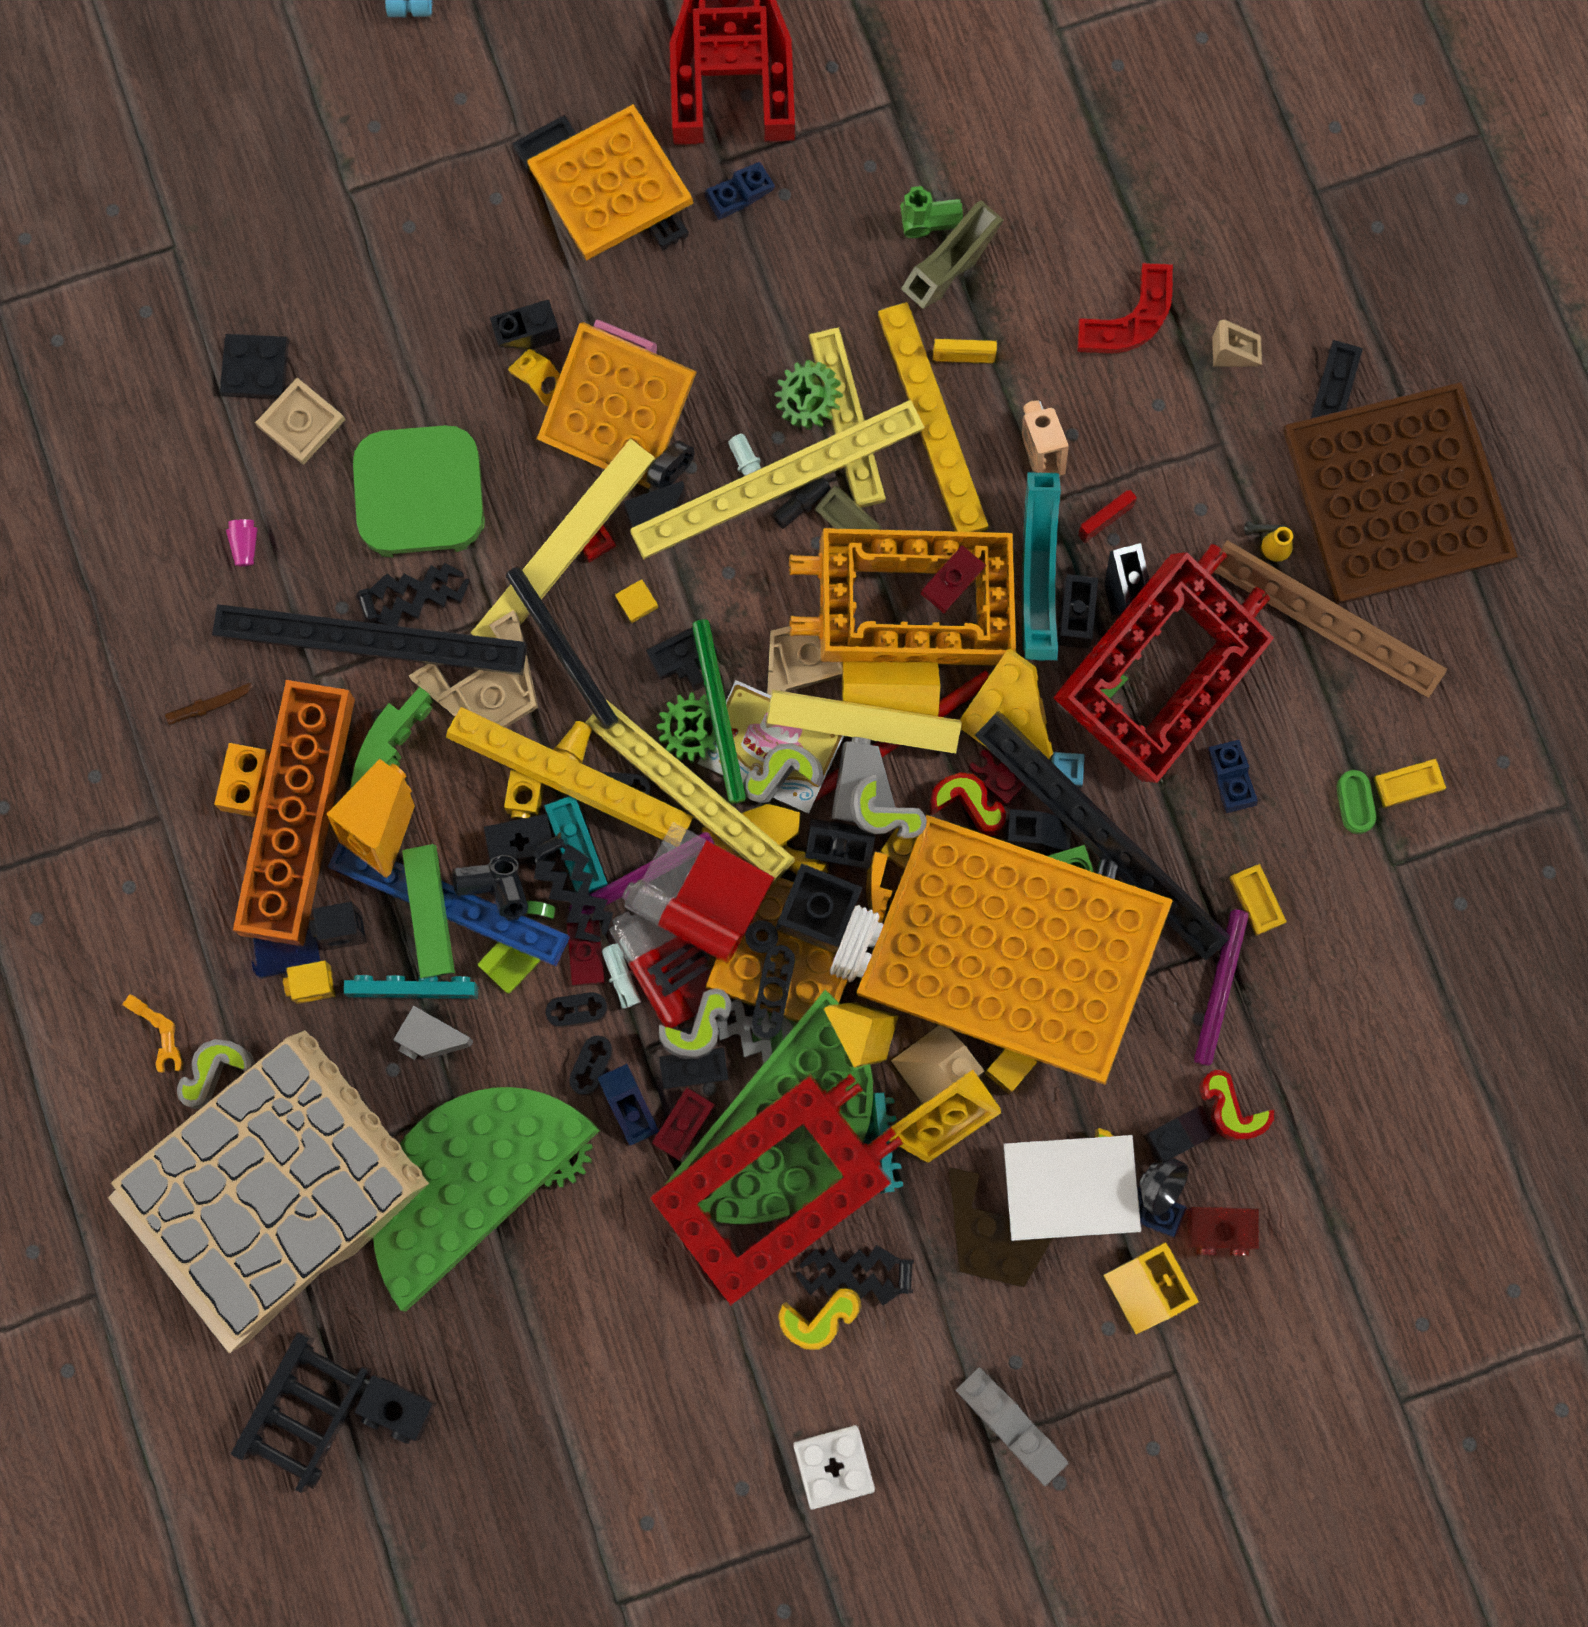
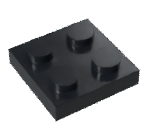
M225 334L220 394L222 397L278 399L285 391L289 348L288 338L283 336Z

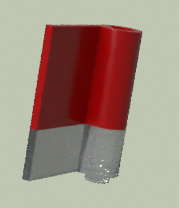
M672 822L643 879L638 880L636 883L630 882L624 891L622 899L626 901L624 907L719 960L728 963L738 949L775 877Z
M679 891L639 914L631 916L629 911L612 920L614 926L609 929L663 1026L668 1028H674L697 1015L703 994L709 990L706 989V985L713 966L666 997L662 993L664 990L662 986H657L654 980L657 979L655 975H650L647 970L688 944L687 941L658 926L664 909L672 898L677 897ZM696 946L662 967L661 970L664 974L698 953L700 949ZM703 956L668 979L671 985L706 963L707 960Z

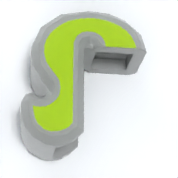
M793 743L779 744L769 750L766 755L762 775L755 770L747 774L743 782L745 794L749 799L758 803L770 802L794 768L813 783L820 786L824 778L822 765L811 752Z
M876 775L862 778L855 785L851 794L850 807L853 820L861 830L870 834H881L898 827L897 837L914 838L923 833L927 820L919 808L875 807Z
M715 988L704 992L691 1035L659 1025V1040L663 1047L672 1055L684 1059L697 1060L709 1055L716 1046L719 1033L715 1019L720 1018L722 1021H726L729 1017L731 1009L729 996L723 990Z
M214 1039L203 1043L194 1053L192 1059L194 1079L191 1080L187 1077L180 1079L177 1087L178 1098L188 1107L201 1109L211 1101L224 1065L227 1064L247 1071L256 1064L251 1053L231 1041Z

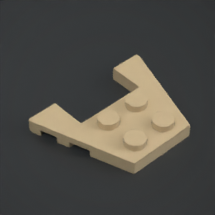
M514 610L489 625L498 639L524 642L519 618ZM527 654L523 675L478 670L451 688L438 666L434 664H426L409 675L415 684L425 690L454 716H456L460 707H463L507 728L538 708Z
M789 626L770 631L767 694L771 695L772 690L788 692L842 677V662H821V639H818V636H790L789 630L791 627ZM765 721L766 728L776 726L774 724H768L767 721Z

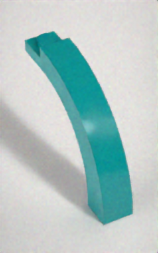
M1027 473L1022 551L1021 615L1022 647L1025 659L1057 660L1058 657L1055 578L1061 494L1059 473Z

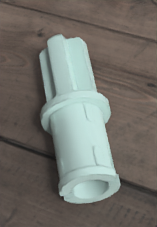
M744 434L735 435L728 441L739 464L737 468L739 472H743L744 476L761 469L759 465L761 460L759 457H755Z
M612 944L602 950V954L612 977L609 979V982L614 984L622 1009L641 1003L642 1001L631 976L634 973L628 970L620 946Z

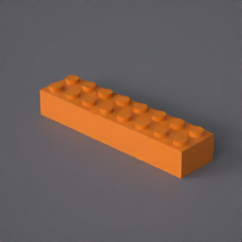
M286 680L233 926V931L240 936L304 947L330 822L327 813L333 808L355 698L349 690Z

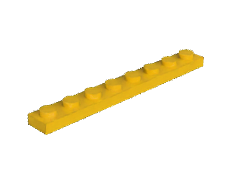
M905 302L879 310L878 317L908 401H912L925 427L920 431L955 532H982L988 530L986 517L909 304Z
M460 707L447 730L446 738L674 846H680L694 817L463 707Z

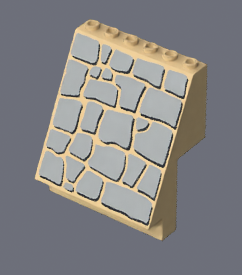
M305 1030L287 1037L112 1181L111 1184L116 1190L108 1199L228 1353H231L255 1337L320 1273L355 1255L429 1183L423 1177L420 1168L413 1164L402 1151L399 1142L392 1138L381 1125L378 1116L371 1112L361 1100L358 1091L351 1087L340 1074L337 1065L330 1061L319 1048L316 1039Z

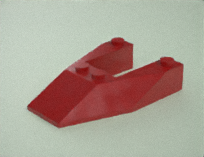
M684 0L670 40L672 132L674 145L704 144L702 76L762 74L765 142L795 141L792 39L776 0Z

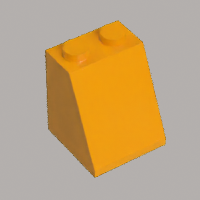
M379 759L327 813V816L339 843L387 878L392 872L415 805L410 794L412 790L405 781L406 774L397 765L392 763L389 766Z

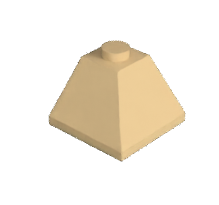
M941 1025L891 1060L922 1104L972 1069L978 1077L984 1073L982 1067L962 1041L949 1028Z

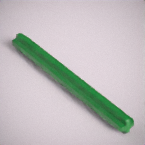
M707 619L697 620L692 624L728 801L730 804H737L745 801L746 796L711 628Z

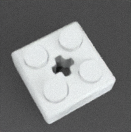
M860 905L855 906L829 971L831 976L836 974L837 978L842 976V979H848L849 983L853 982L856 976L863 977L872 955L867 953L866 950L868 947L874 949L884 925L878 922L880 917L878 912L873 914V911H867L866 907L861 909Z
M856 1425L794 1442L796 1457L811 1509L856 1498L875 1491L860 1431ZM835 1457L837 1462H843L844 1468L839 1469V1476L833 1477L831 1472H825L824 1467L829 1465V1459Z

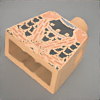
M1031 401L1023 407L1025 415L1023 416L1022 438L1032 472L1059 473V476L1065 475L1069 445L1055 409H1043L1040 401Z

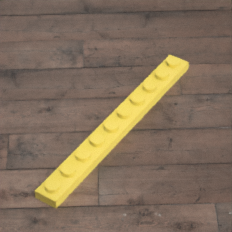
M909 400L630 529V533L644 560L922 431L925 427L912 401Z

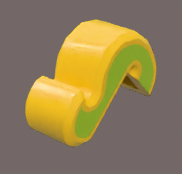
M839 1289L811 1323L785 1302L778 1314L780 1327L784 1335L796 1345L804 1349L819 1350L830 1344L838 1333L840 1318H843L846 1324L854 1321L860 1312L861 1301L855 1291Z

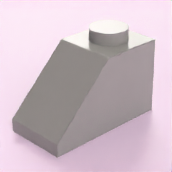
M415 1006L412 1007L394 1038V1041L401 1045L398 1051L413 1060L418 1055L424 1059H429L471 1047L473 1043L470 1037Z

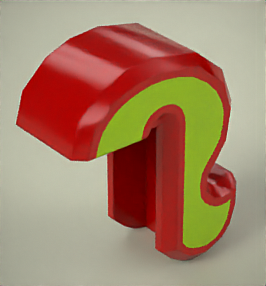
M959 772L948 776L933 789L929 802L931 815L959 799L981 834L995 836L1001 832L1006 822V812L998 801L991 807L987 805V789L983 781L974 774Z
M1213 1070L1202 1078L1199 1084L1200 1096L1204 1101L1210 1098L1215 1100L1211 1112L1213 1127L1220 1136L1230 1141H1247L1262 1135L1269 1129L1274 1121V1110L1242 1117L1231 1074L1223 1070Z

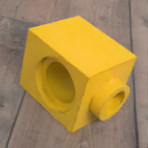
M510 770L504 804L507 814H511V818L515 820L539 816L545 784L518 771ZM521 791H530L533 794L532 799L526 804L516 802V797Z
M325 960L286 968L288 977L283 978L284 991L286 996H291V1000L296 1004L336 997L331 965Z
M1005 1049L987 1069L985 1074L1010 1095L1035 1066L1037 1061Z

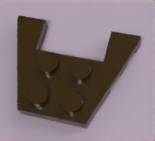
M950 1167L949 1181L959 1272L1025 1287L1053 1238L1012 1240L1010 1217L972 1208L979 1174Z

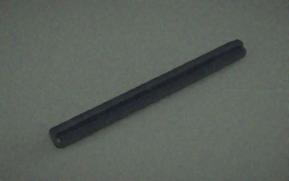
M518 566L509 570L506 573V578L601 726L607 730L616 725L618 718L523 570Z

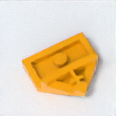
M875 852L867 871L866 899L869 910H872L873 914L878 912L880 916L878 922L883 923L892 890L880 887L888 855Z

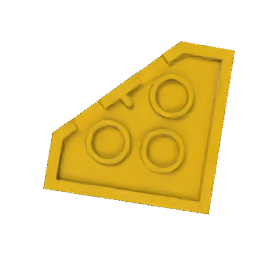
M1009 648L960 718L962 722L961 729L985 746L975 734L996 712L1000 711L1050 759L1053 755L1051 741L1049 742L1047 720L1043 700L1039 695L1036 667Z

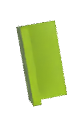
M498 942L477 965L509 994L541 960Z

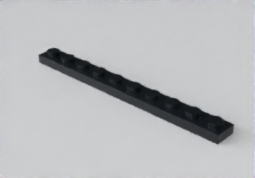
M217 604L212 635L217 638L523 675L528 645L522 641Z
M1000 711L996 712L975 734L1004 765L1101 859L1114 860L1118 865L1116 874L1124 882L1172 899V905L1166 922L1204 960L1209 959L1229 940L1230 935Z

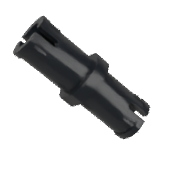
M824 477L810 482L800 491L796 490L791 494L792 498L772 514L775 522L784 529L803 512L807 514L812 510L811 506L831 490L829 483Z

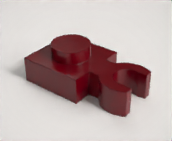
M982 750L980 756L986 760L987 765L978 767L975 763L971 762L969 769L975 775L985 776L987 778L984 781L986 789L1007 806L1025 784L1002 762L999 766L995 765L992 755L988 751Z

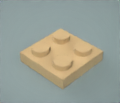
M296 378L255 423L258 428L304 465L345 421V418L305 383Z

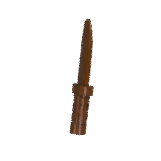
M247 683L204 701L202 698L194 701V704L165 713L166 720L170 726L197 715L200 717L208 715L207 712L240 699L252 689L253 685L252 683Z

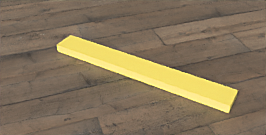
M631 438L524 567V574L541 600L656 460L655 457ZM511 584L471 632L473 636L497 638L489 625L513 610L518 615L520 625L530 613Z
M606 699L618 718V723L606 730L601 726L593 713L585 722L592 728V731L746 862L774 876L775 879L772 882L774 885L795 862L794 857Z

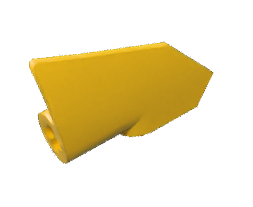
M766 804L742 813L783 849L787 847V841L799 834L800 812ZM703 827L701 829L703 833L708 832L711 835L715 845L743 859L708 828Z

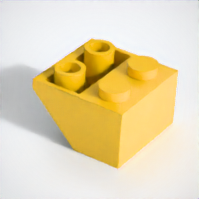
M1166 1242L1157 1245L1103 1275L1135 1334H1139L1199 1303Z

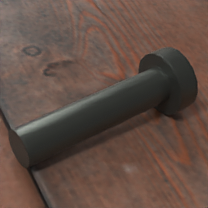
M1246 521L1244 532L1245 535H1252V532L1271 533L1280 527L1286 526L1252 524V521Z

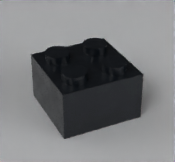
M801 863L778 920L776 930L836 954L863 887Z

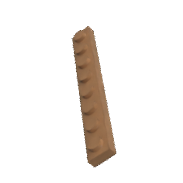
M1227 540L1219 554L1225 552L1227 558L1214 571L1215 573L1249 593L1252 592L1254 587L1261 588L1265 591L1262 596L1264 597L1268 594L1270 597L1269 605L1429 698L1445 675L1447 668Z

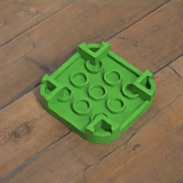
M446 425L385 430L372 433L359 443L354 452L353 459L356 521L360 536L370 549L381 554L382 557L394 558L393 554L445 549H455L456 552L468 549L467 546L478 538L481 531H484L485 518L480 471L481 459L476 443L468 432L456 426Z

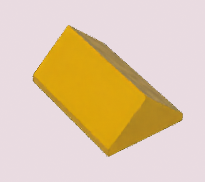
M842 662V701L938 716L940 699L938 662Z
M857 1002L828 1005L823 1008L854 1068L881 1063L887 1059L899 1015Z
M972 1069L891 1126L896 1135L889 1141L899 1136L904 1143L899 1147L929 1163L999 1115L1001 1109Z

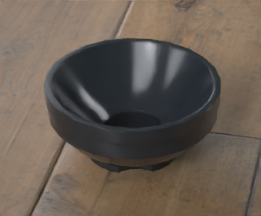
M1169 1159L1151 1164L1139 1183L1141 1186L1140 1191H1142L1143 1205L1146 1210L1157 1217L1166 1213L1174 1205L1188 1179L1189 1167L1187 1164L1177 1159Z

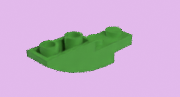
M421 687L414 692L400 710H397L388 703L378 716L361 746L354 767L351 788L379 759L389 766L392 763L398 767L400 766L398 761L402 757L394 747L397 744L399 746L402 745L411 734L410 728L417 720L423 721L432 710L430 705L433 703V700Z

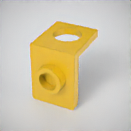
M528 349L508 370L512 375L529 384L542 403L548 406L557 386L560 373L549 359ZM547 377H554L556 381L555 388L550 393H544L542 391L543 381Z

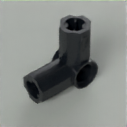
M499 855L492 858L489 865L455 868L452 870L456 896L490 892L494 896L499 915L505 917L507 921L518 920L520 916L527 913L528 904L518 876V862L515 858L508 855Z

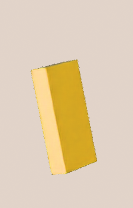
M935 339L933 360L939 362L993 363L995 362L997 341Z
M1436 759L1377 775L1373 778L1383 808L1446 789Z
M1260 864L1229 877L1244 912H1247L1249 915L1248 921L1255 936L1287 922Z

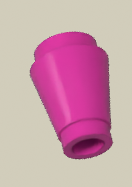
M254 520L229 521V529H226L235 566L254 565L258 529L254 527Z

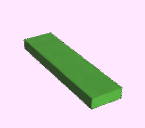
M431 844L402 850L420 978L426 979L455 973L437 846Z

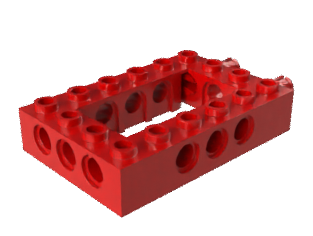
M1215 544L1209 546V549L1198 562L1187 552L1170 554L1053 697L1142 782H1159L1274 639L1255 619L1261 609L1270 601L1269 595L1266 594L1263 597L1262 595H1264L1265 591L1254 587L1240 605L1211 576L1223 560L1227 558L1225 552L1219 554L1222 549ZM1182 607L1217 642L1148 727L1145 728L1143 725L1136 724L1122 711L1124 707L1120 703H1114L1101 689H1113L1122 681L1120 677L1133 661H1138L1142 655L1140 653L1154 636H1159L1162 632L1160 628L1173 612H1178Z
M851 1073L828 1092L820 1087L811 1074L650 1197L730 1305L891 1184V1179L880 1166V1160L904 1143L899 1136L886 1143L896 1135L894 1129L889 1127L887 1131L867 1145V1143L861 1141L839 1112L841 1111L839 1107L863 1091L859 1083L846 1090L848 1086L856 1081ZM804 1124L843 1175V1178L833 1181L821 1195L810 1203L807 1201L797 1213L782 1223L781 1221L778 1223L773 1231L759 1242H753L738 1257L730 1247L731 1241L728 1237L726 1239L723 1238L711 1222L710 1213L708 1211L704 1212L698 1203L800 1125Z

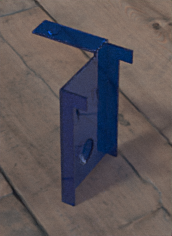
M310 928L307 929L304 946L253 938L257 966L253 960L251 961L253 972L256 977L259 976V979L287 974L286 968L320 961L317 937H312Z

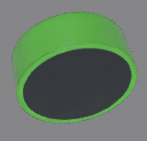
M527 901L528 911L523 914L524 916L540 920L554 919L555 908L553 905Z

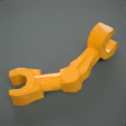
M129 994L122 1005L150 1021L155 1028H159L162 1048L158 1050L155 1065L157 1071L165 1073L164 1063L167 1059L175 1061V1071H182L184 1063L178 1047H175V1023L164 1015L154 1012L147 1007V1004Z

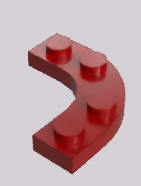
M1142 263L1139 303L1133 312L1125 317L1111 320L1079 318L1077 352L1121 353L1138 348L1152 339L1163 326L1170 310L1173 288V264Z

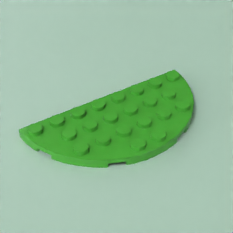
M826 989L666 1183L810 1074L820 1087L827 1092L846 1078L848 1074L851 1073L856 1081L848 1086L846 1090L859 1083L863 1091L840 1106L841 1111L839 1112L861 1141H864L871 1118L873 1103L871 1065L854 1068L823 1009L828 1005L840 1004ZM802 1124L698 1204L704 1212L708 1211L711 1215L710 1219L716 1222L730 1224L768 1222L789 1216L800 1210L803 1204L807 1201L809 1203L813 1201L833 1181L841 1179L843 1175L806 1126Z
M513 1087L489 1088L461 1095L444 1103L418 1122L405 1136L400 1145L410 1161L420 1168L423 1177L429 1184L373 1237L380 1273L391 1297L400 1310L406 1312L600 1130L577 1109L557 1098L541 1092Z

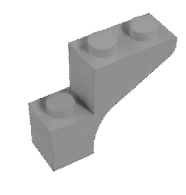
M980 1367L955 1390L1044 1486L1069 1464L1054 1444Z

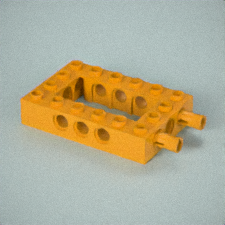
M824 528L819 540L818 556L790 555L789 575H817L820 578L819 616H790L789 627L791 629L789 632L790 636H818V639H821V662H938V664L997 665L1009 648L1016 652L1013 533ZM961 545L986 564L985 569L976 578L977 625L964 623L963 626H939V622H933L932 625H908V622L893 625L876 624V621H866L860 624L857 631H855V618L853 616L857 606L856 602H853V584L856 579V572L936 574Z

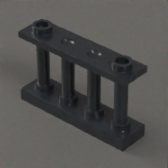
M297 1332L230 1453L240 1460H247L251 1455L253 1457L259 1455L301 1478L295 1488L300 1493L306 1492L309 1487L314 1489L320 1480L323 1470L319 1468L358 1396H363L371 1379L369 1376L372 1372L368 1367H361L358 1375L314 1352L315 1348L311 1345L315 1338L304 1332ZM309 1364L350 1386L351 1388L342 1404L339 1405L297 1382L298 1378L295 1377V1374L300 1365L305 1366ZM284 1394L287 1396L292 1394L334 1417L325 1435L282 1413V1408L278 1407ZM275 1424L317 1447L309 1465L306 1466L264 1443L265 1439L261 1436L267 1425L272 1426Z

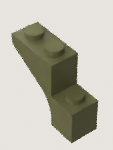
M982 200L977 202L937 250L926 260L914 267L901 290L923 309L940 300L955 277L976 264L1004 220Z

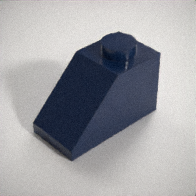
M628 1064L598 1077L604 1094L630 1146L659 1132Z

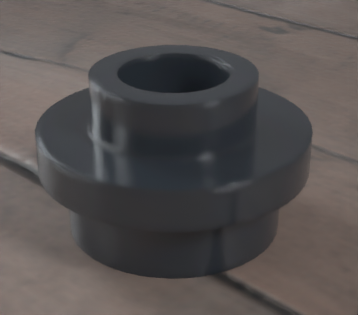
M760 920L748 927L745 940L748 947L754 952L767 953L772 947L776 946L778 932L773 924ZM764 931L767 933L768 939L761 942L756 938V933Z

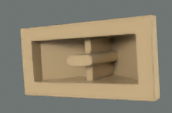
M1225 319L1219 321L1212 337L1213 367L1262 365L1261 336Z

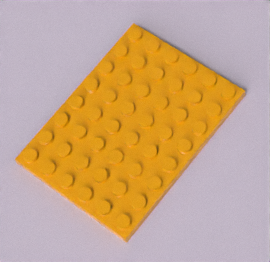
M926 815V827L923 833L917 837L870 961L858 987L857 995L1106 1085L1170 911L1172 899Z

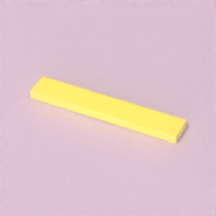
M838 327L809 334L815 363L817 364L819 361L826 365V369L830 368L836 373L834 378L841 381V385L836 390L841 392L843 397L835 400V403L840 408L839 410L832 409L830 411L833 416L831 422L834 433L837 434L864 421L840 329ZM820 378L822 387H825L823 380ZM874 454L844 467L851 496L856 504L864 508L886 501Z
M772 690L766 720L768 724L849 737H860L955 754L962 725L961 720L777 690Z

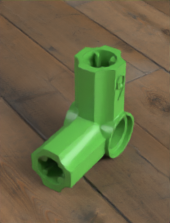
M922 186L911 187L910 192L904 196V202L900 205L904 235L907 238H920L927 236L931 231L954 229L963 219L960 199L932 202L931 192H927Z

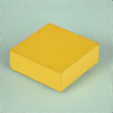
M642 579L615 594L617 601L631 624L658 609L657 602Z

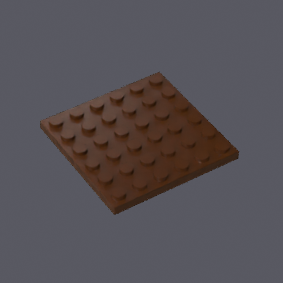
M1462 382L1287 424L1283 427L1284 436L1337 605L1513 561L1518 557Z

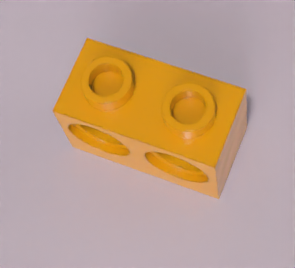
M229 743L214 803L220 811L257 818L270 753L265 749ZM250 759H256L257 767L251 772H244V764ZM250 790V797L246 802H236V796L240 791Z

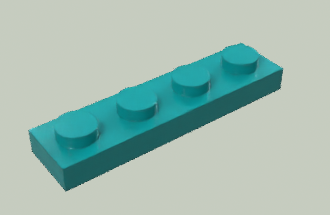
M354 975L353 980H344V994L349 998L478 999L479 986L475 982H470V977L453 976L451 977V982H438V977L423 979L419 976L418 981H406L405 976L390 975L386 976V981H373V976Z

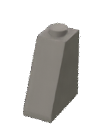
M852 737L851 742L843 743L831 819L855 822L850 807L852 791L862 778L876 775L875 807L896 808L879 746L870 745L871 739Z

